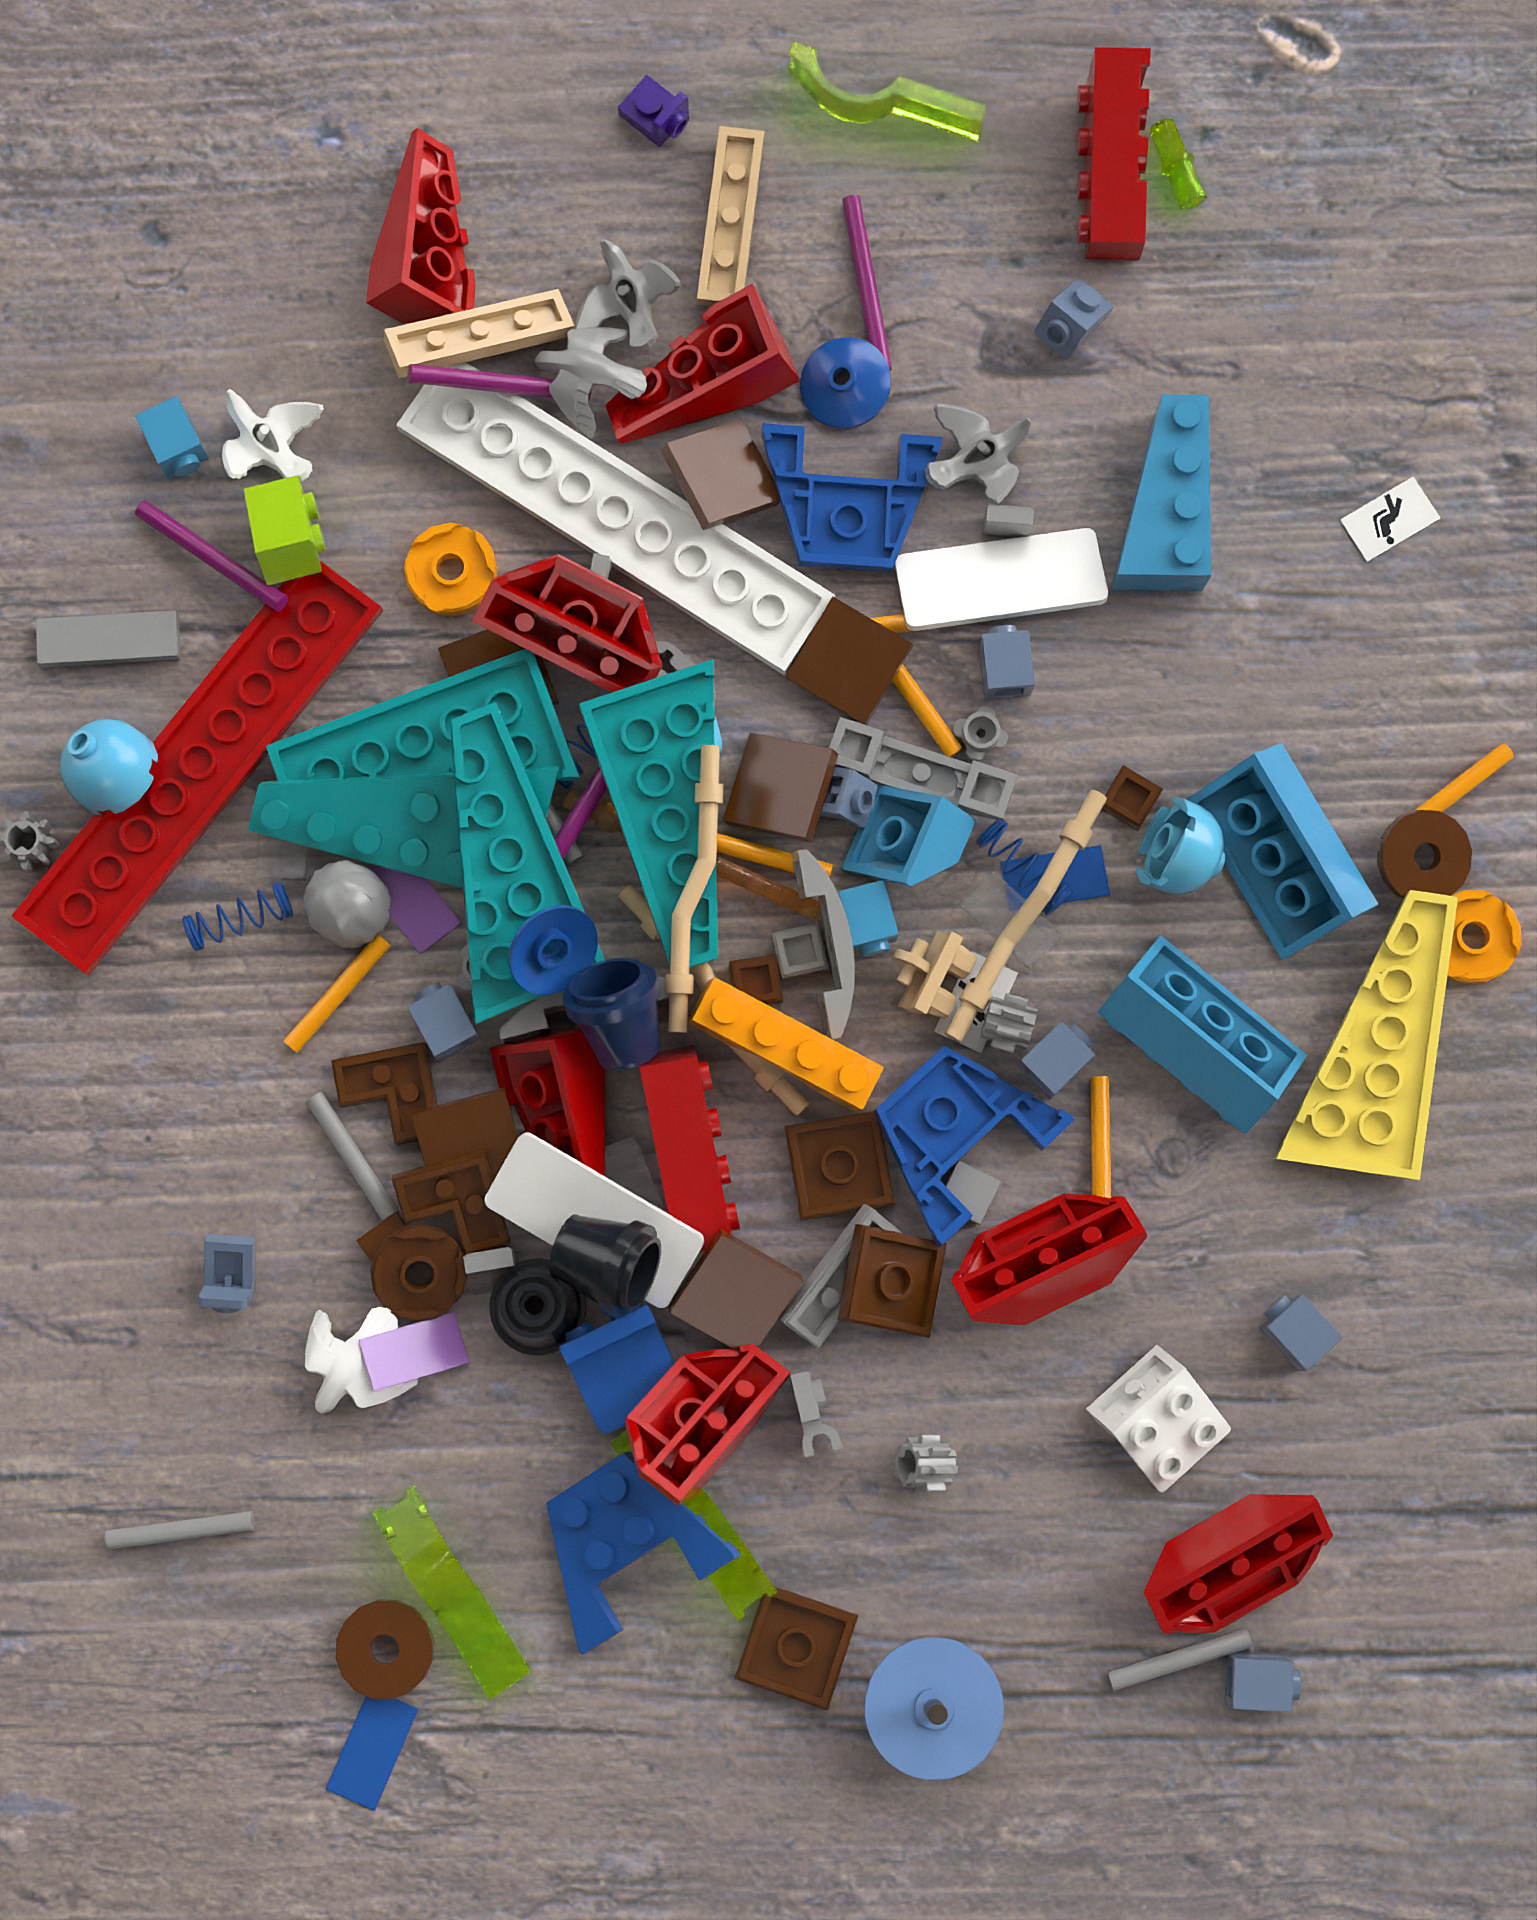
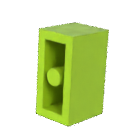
M296 475L244 488L255 554L267 586L322 572L318 553L326 551V546L319 523L312 524V521L320 519L313 492L304 493L299 476Z

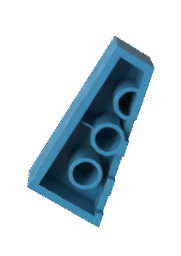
M1162 394L1154 414L1111 590L1203 591L1211 577L1209 395Z

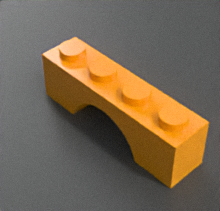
M716 977L707 981L687 1020V1024L726 1045L741 1049L773 1064L805 1083L811 1090L851 1111L863 1110L884 1069L883 1066Z

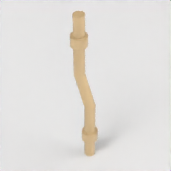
M717 745L701 746L700 783H695V803L699 804L698 857L672 913L670 974H665V994H669L668 1032L687 1033L688 994H693L694 975L689 974L691 918L716 864L718 805L723 804V784H719L720 746Z
M1090 790L1074 820L1069 819L1059 835L1062 842L1039 883L999 935L974 982L966 984L959 997L962 1003L944 1033L950 1039L961 1043L978 1012L983 1013L993 996L990 990L1014 947L1053 897L1078 850H1084L1093 835L1091 827L1107 800L1106 796L1102 793Z
M632 884L628 885L618 895V898L642 922L641 929L653 941L659 939L646 899ZM705 963L689 969V972L694 975L699 990L702 993L707 981L714 978L711 966ZM729 1046L756 1074L754 1080L767 1093L772 1091L796 1117L810 1105L802 1094L785 1078L787 1072L748 1052Z

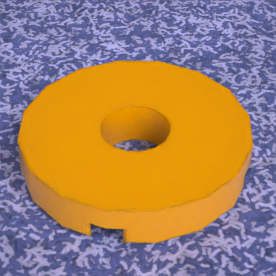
M456 523L432 526L418 535L411 545L404 564L407 586L417 602L434 614L451 617L471 613L478 608L490 582L498 573L494 551L484 536L474 529L471 530ZM447 559H457L464 565V570L457 579L445 580L438 575V569L442 562Z
M1463 890L1452 895L1458 897L1448 978L1463 984H1483L1503 975L1514 963L1515 957L1518 956L1522 945L1521 925L1514 910L1505 901H1500L1492 896L1494 894L1484 890ZM1476 925L1483 930L1485 942L1481 949H1472L1465 945L1462 940L1464 926Z

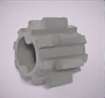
M24 811L23 816L19 817V821L14 823L8 819L4 820L7 830L5 835L0 834V846L6 848L4 850L6 854L2 859L5 863L11 866L18 862L22 870L27 873H31L32 869L36 868L37 863L42 862L48 866L51 865L50 858L47 856L50 850L59 847L60 843L54 838L48 837L51 835L49 831L53 826L48 820L44 819L38 823L28 811ZM26 835L36 838L34 846L29 850L22 846L19 847L20 841Z
M1005 993L1004 999L992 996L983 1023L981 1038L991 1040L990 1047L1013 1053L1015 1047L1026 1050L1034 1029L1038 1009L1028 1007V999Z
M920 1434L919 1437H907L905 1439L906 1444H901L898 1447L897 1456L893 1458L896 1480L900 1479L903 1487L911 1488L912 1495H931L932 1492H944L946 1490L945 1486L953 1483L952 1478L958 1472L955 1450H951L949 1443L940 1442V1435Z

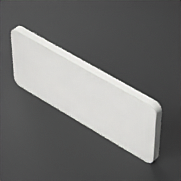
M1089 528L900 554L895 562L905 623L907 628L912 631L1101 605L1107 601L1108 588L1096 534Z
M523 1133L517 1138L485 1196V1204L488 1208L552 1246L562 1225L573 1214L628 1224L639 1220L654 1226L657 1238L661 1242V1259L654 1283L645 1300L658 1308H665L669 1305L704 1244V1237L700 1232L531 1133Z

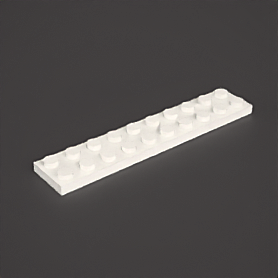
M466 362L444 367L479 371ZM424 385L396 424L399 432L588 552L610 556L612 567L783 675L786 674L800 653L832 596L835 597V594L727 526L721 524L702 530L687 501L517 394Z

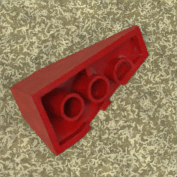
M419 128L411 132L373 253L366 297L368 305L400 323L408 324L474 309L476 289L474 270L466 268L463 247L469 244L467 230L459 227L456 204L461 201L453 150Z
M753 283L712 305L701 315L704 322L685 339L678 336L669 345L672 351L654 368L645 367L642 370L646 376L647 386L645 392L639 398L631 400L621 392H618L605 404L616 438L620 444L760 403L800 381L788 347Z
M580 1028L561 1030L490 1047L499 1088L505 1087L510 1107H515L525 1128L520 1135L531 1133L605 1177V1070L598 1063V1059Z

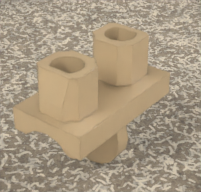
M934 931L929 943L917 938L910 952L896 949L892 958L903 966L896 981L907 986L898 1007L909 1013L929 1014L939 1018H948L950 1016L957 996L941 988L940 985L946 973L958 979H965L971 973L977 960L975 955L960 945L963 937L953 931H948L947 934Z

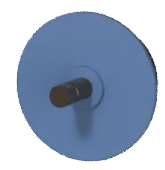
M925 1637L909 1641L897 1647L877 1666L869 1681L865 1696L866 1724L877 1750L892 1766L907 1775L920 1779L945 1780L970 1771L990 1753L1002 1728L1004 1703L1002 1691L995 1673L976 1651L952 1639Z

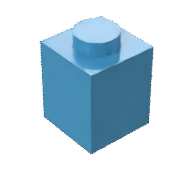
M178 396L135 415L158 465L167 478L173 475H188L197 470L201 462L209 459Z
M881 880L838 891L848 919L854 952L862 950L863 957H869L891 950L889 943L896 942L899 934L885 881Z

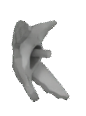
M603 239L600 242L602 256L609 269L611 282L609 284H597L591 289L578 312L574 329L600 327L603 322L609 319L624 318L630 328V348L634 349L635 352L646 351L656 343L658 337L651 319V305L659 296L663 294L672 295V293L677 292L680 287V280L668 267L655 260L646 261L639 270L633 269L622 250L610 241Z
M608 327L571 329L567 332L568 344L565 350H542L535 358V364L539 370L553 371L558 374L556 379L549 385V392L565 416L589 439L594 438V431L596 429L594 413L588 406V395L593 385L612 387L631 400L639 398L645 392L647 386L646 376L642 371L619 365L603 355L604 348L609 343H618L621 340H625L628 331L625 329Z
M935 404L933 408L935 417L941 423V427L950 431L956 439L958 453L949 460L928 463L925 468L927 481L936 489L944 490L958 481L975 478L978 482L984 484L986 489L985 497H987L988 502L999 504L1011 491L1019 475L1018 468L1007 460V455L1026 438L1031 425L1030 418L1016 421L1005 430L991 434L989 422L984 416L954 405Z

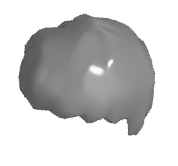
M348 860L328 863L322 869L314 872L311 881L306 886L303 896L305 904L303 909L308 916L309 925L321 934L323 939L329 940L342 948L361 947L364 943L373 942L378 933L384 932L390 920L391 897L388 888L374 872L366 867Z

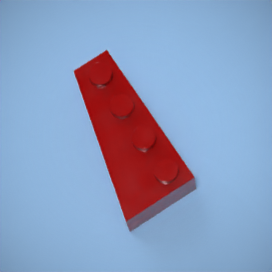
M1095 47L1086 85H1078L1077 113H1085V128L1078 129L1077 156H1085V171L1078 172L1077 199H1085V215L1078 216L1077 242L1085 243V259L1140 260L1146 243L1147 180H1140V174H1145L1148 137L1140 136V131H1144L1146 127L1150 89L1141 88L1147 68L1150 66L1151 48Z
M694 1045L659 1051L652 1059L639 1065L668 1214L703 1235L704 1244L699 1251L702 1252L707 1250L720 1229L731 1234V1231L740 1230L735 1201L725 1203L722 1185L731 1183L726 1155L716 1156L713 1138L721 1137L722 1132L717 1108L707 1110L704 1091L713 1089L708 1061L698 1063Z

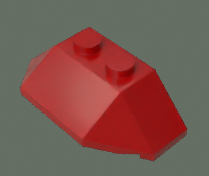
M560 554L494 577L471 620L610 692L655 679L662 668V661L643 597Z
M1063 1193L978 1234L965 1255L959 1271H956L953 1275L951 1282L972 1321L1025 1326L1111 1284L1145 1241L1147 1233L1125 1196L1106 1198L1097 1195Z
M754 1344L740 1345L738 1351L734 1349H715L682 1355L624 1421L638 1475L678 1506L695 1497L751 1432L789 1378L791 1372Z
M1249 1494L1167 1541L1143 1595L1159 1628L1164 1634H1172L1175 1631L1215 1633L1298 1585L1316 1561L1321 1547L1329 1543L1333 1534L1314 1495Z

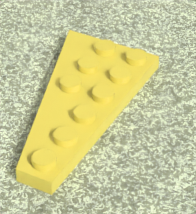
M1414 890L1407 892L1274 1159L1420 1180L1458 897Z

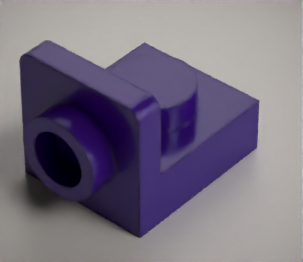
M646 75L618 106V115L660 148L669 137L675 139L687 126L689 121L688 97L681 91L676 96H673L655 80Z

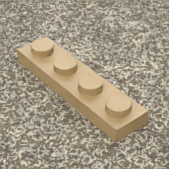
M719 126L697 292V305L711 307L715 303L745 288L765 131Z
M559 289L384 329L383 341L398 377L402 378L407 376L409 364L447 367L567 338V332L574 329V323Z

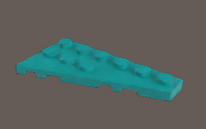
M527 649L520 650L266 746L278 781L306 779L336 780L363 776L374 778L392 777L393 775L454 772L450 720L496 701L525 770L560 766L556 781L581 780L533 652Z
M714 659L579 703L581 715L669 967L672 913L698 857L699 804L695 803V783H700L701 746L715 745ZM717 853L715 867L691 918L689 969L718 959Z
M496 701L450 720L474 1024L543 996L523 989L514 980L510 972L508 962L509 950L519 928L531 916L552 906H572L585 913ZM599 945L592 965L605 961Z
M560 766L525 770L545 819L547 818ZM454 772L393 775L392 777L374 778L363 776L336 780L261 782L258 785L248 831L463 888Z

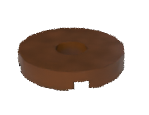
M1414 810L1400 815L1385 829L1381 837L1383 840L1380 845V851L1377 853V865L1381 878L1395 895L1403 899L1410 890L1452 896L1463 886L1471 870L1472 848L1466 831L1456 819L1441 811ZM1423 843L1428 844L1434 852V861L1425 870L1420 869L1414 860V853L1417 847Z
M424 1224L401 1227L386 1236L374 1252L370 1268L373 1291L382 1305L390 1309L391 1311L389 1312L398 1318L415 1322L436 1319L446 1313V1310L451 1308L455 1302L457 1303L464 1292L468 1276L465 1272L463 1260L465 1256L455 1239L438 1227ZM416 1261L427 1262L433 1270L429 1281L421 1285L411 1284L405 1278L407 1267Z
M378 1599L359 1607L344 1621L336 1639V1661L342 1677L356 1692L372 1699H394L411 1692L426 1677L434 1660V1637L428 1623L415 1607L399 1600ZM389 1635L397 1641L399 1653L393 1662L382 1663L374 1657L372 1644L378 1636Z

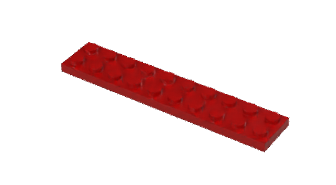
M320 561L322 572L284 581L279 586L278 590L288 596L286 606L279 612L266 604L262 607L156 737L153 744L158 754V762L156 763L152 759L149 773L154 778L143 796L123 812L114 814L112 811L106 810L103 812L99 811L101 815H93L11 915V917L89 976L268 755L266 746L281 739L382 614L383 609L379 604L322 561Z

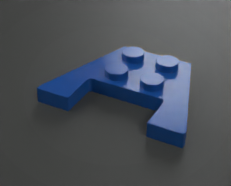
M763 423L761 437L798 565L803 567L891 573L927 483L925 468L928 463L935 462L942 445V437L901 434L898 441L897 480L807 474L803 471L805 426Z
M945 1045L874 1110L876 1119L931 1236L939 1247L973 1217L969 1210L941 1182V1176L1004 1117H1009L1042 1151L1075 1120L1069 1113L1061 1109L1056 1110L1033 1097L1034 1094L1014 1087L998 1078L996 1073Z
M630 1451L620 1454L546 1503L577 1646L582 1655L623 1631L620 1622L600 1589V1584L672 1537L677 1541L698 1580L710 1576L741 1556L735 1546L729 1541H723L705 1524L706 1520L701 1515H695L683 1503L678 1506L640 1477L633 1453Z

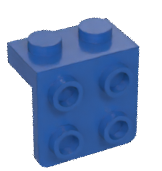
M648 1304L634 1312H629L619 1319L610 1316L612 1322L595 1330L591 1322L577 1327L564 1334L568 1343L559 1347L598 1430L602 1433H610L625 1426L624 1421L626 1417L675 1364Z

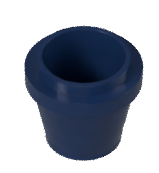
M629 958L609 959L585 968L572 979L563 993V1003L567 1015L572 1021L578 1023L596 1055L598 1063L602 1067L611 1070L633 1068L649 1061L660 1050L656 1001L660 994V984L656 971L651 966Z

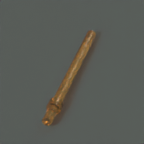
M570 789L564 800L563 807L572 810L582 794ZM607 800L604 804L599 802L590 816V819L596 821L595 826L611 834L615 830L623 833L613 804ZM717 856L716 876L820 922L822 917L819 901L812 898L799 899L797 891Z

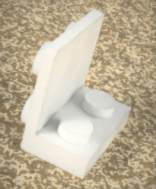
M1158 1345L1152 1348L1086 1408L1094 1420L1121 1444L1152 1485L1161 1493L1165 1492L1231 1431L1229 1424L1187 1369Z

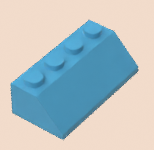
M1282 743L1252 754L1186 799L1209 811L1219 823L1224 841V864L1282 960L1379 905Z
M1161 935L1097 1011L1115 1031L1124 1034L1141 1048L1150 1060L1163 1066L1180 1080L1189 1092L1197 1094L1214 1108L1224 1121L1234 1125L1245 1135L1279 1099L1308 1056Z

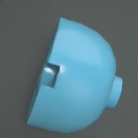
M98 719L85 724L69 738L60 756L59 770L66 790L83 807L94 815H101L99 811L103 812L106 810L116 814L125 811L136 803L150 787L154 777L149 773L152 765V759L156 763L158 762V754L153 742L131 725L121 720Z
M1174 797L1171 800L1175 805L1171 809L1162 806L1156 812L1145 831L1138 853L1142 855L1147 854L1144 869L1136 866V874L1140 883L1163 892L1179 895L1191 893L1204 886L1211 878L1216 877L1224 866L1225 853L1223 852L1222 830L1213 815L1195 803L1183 798Z

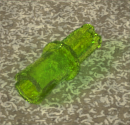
M1168 118L1157 121L1149 128V134L1163 164L1160 167V172L1162 175L1168 176L1179 201L1180 209L1188 210L1194 208L1207 199V194L1203 190L1192 164L1195 161L1194 154L1187 152L1173 119Z

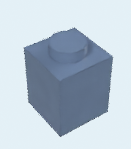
M1014 625L990 628L989 634H982L979 643L984 700L1031 696L1035 680L1029 630L1017 631Z
M439 983L432 984L416 993L414 998L417 1002L407 1006L434 1057L439 1062L481 1040L451 984L441 987Z
M1061 1021L1017 1066L1051 1099L1096 1054L1089 1048L1093 1044L1092 1040L1081 1028L1075 1024L1068 1027Z
M1285 1294L1278 1298L1263 1313L1268 1320L1259 1328L1298 1371H1308L1342 1339L1340 1334L1303 1294L1293 1296L1290 1300Z
M1226 1655L1225 1704L1232 1709L1292 1712L1293 1700H1299L1301 1694L1300 1671L1293 1670L1294 1662L1285 1657Z

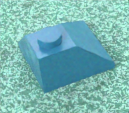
M877 784L875 805L870 812L865 828L858 827L841 870L850 874L912 887L959 862L976 819L942 796Z

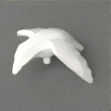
M231 389L227 390V409L240 431V436L237 439L227 440L223 445L222 459L228 476L233 479H240L242 476H246L247 470H250L252 467L266 465L277 470L283 478L296 475L299 476L300 481L308 478L313 470L311 462L294 455L289 448V444L294 439L295 434L302 428L311 427L313 422L320 418V414L324 410L323 405L310 402H290L275 405L269 409L265 418H261Z
M382 1307L372 1308L359 1331L346 1342L333 1336L331 1333L332 1323L325 1312L318 1310L315 1313L306 1344L305 1368L307 1371L320 1374L324 1378L315 1401V1409L319 1413L331 1412L345 1394H349L352 1397L356 1406L366 1408L384 1403L417 1385L418 1379L373 1391L359 1339L397 1329L398 1320L394 1314L389 1312L391 1311L390 1309Z

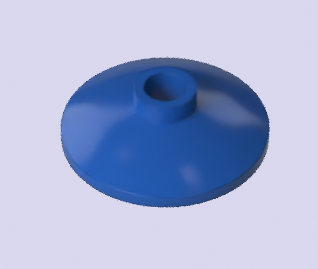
M854 337L830 340L818 347L810 355L803 367L800 379L802 399L809 412L818 421L827 426L840 429L861 426L872 420L882 410L888 400L891 390V373L888 363L882 353L865 340ZM843 371L850 373L848 383L845 385L835 384L837 374Z
M567 905L548 907L531 916L519 928L510 946L508 962L514 980L523 989L536 995H552L564 991L572 979L579 972L591 966L595 959L598 948V934L594 923L583 911Z

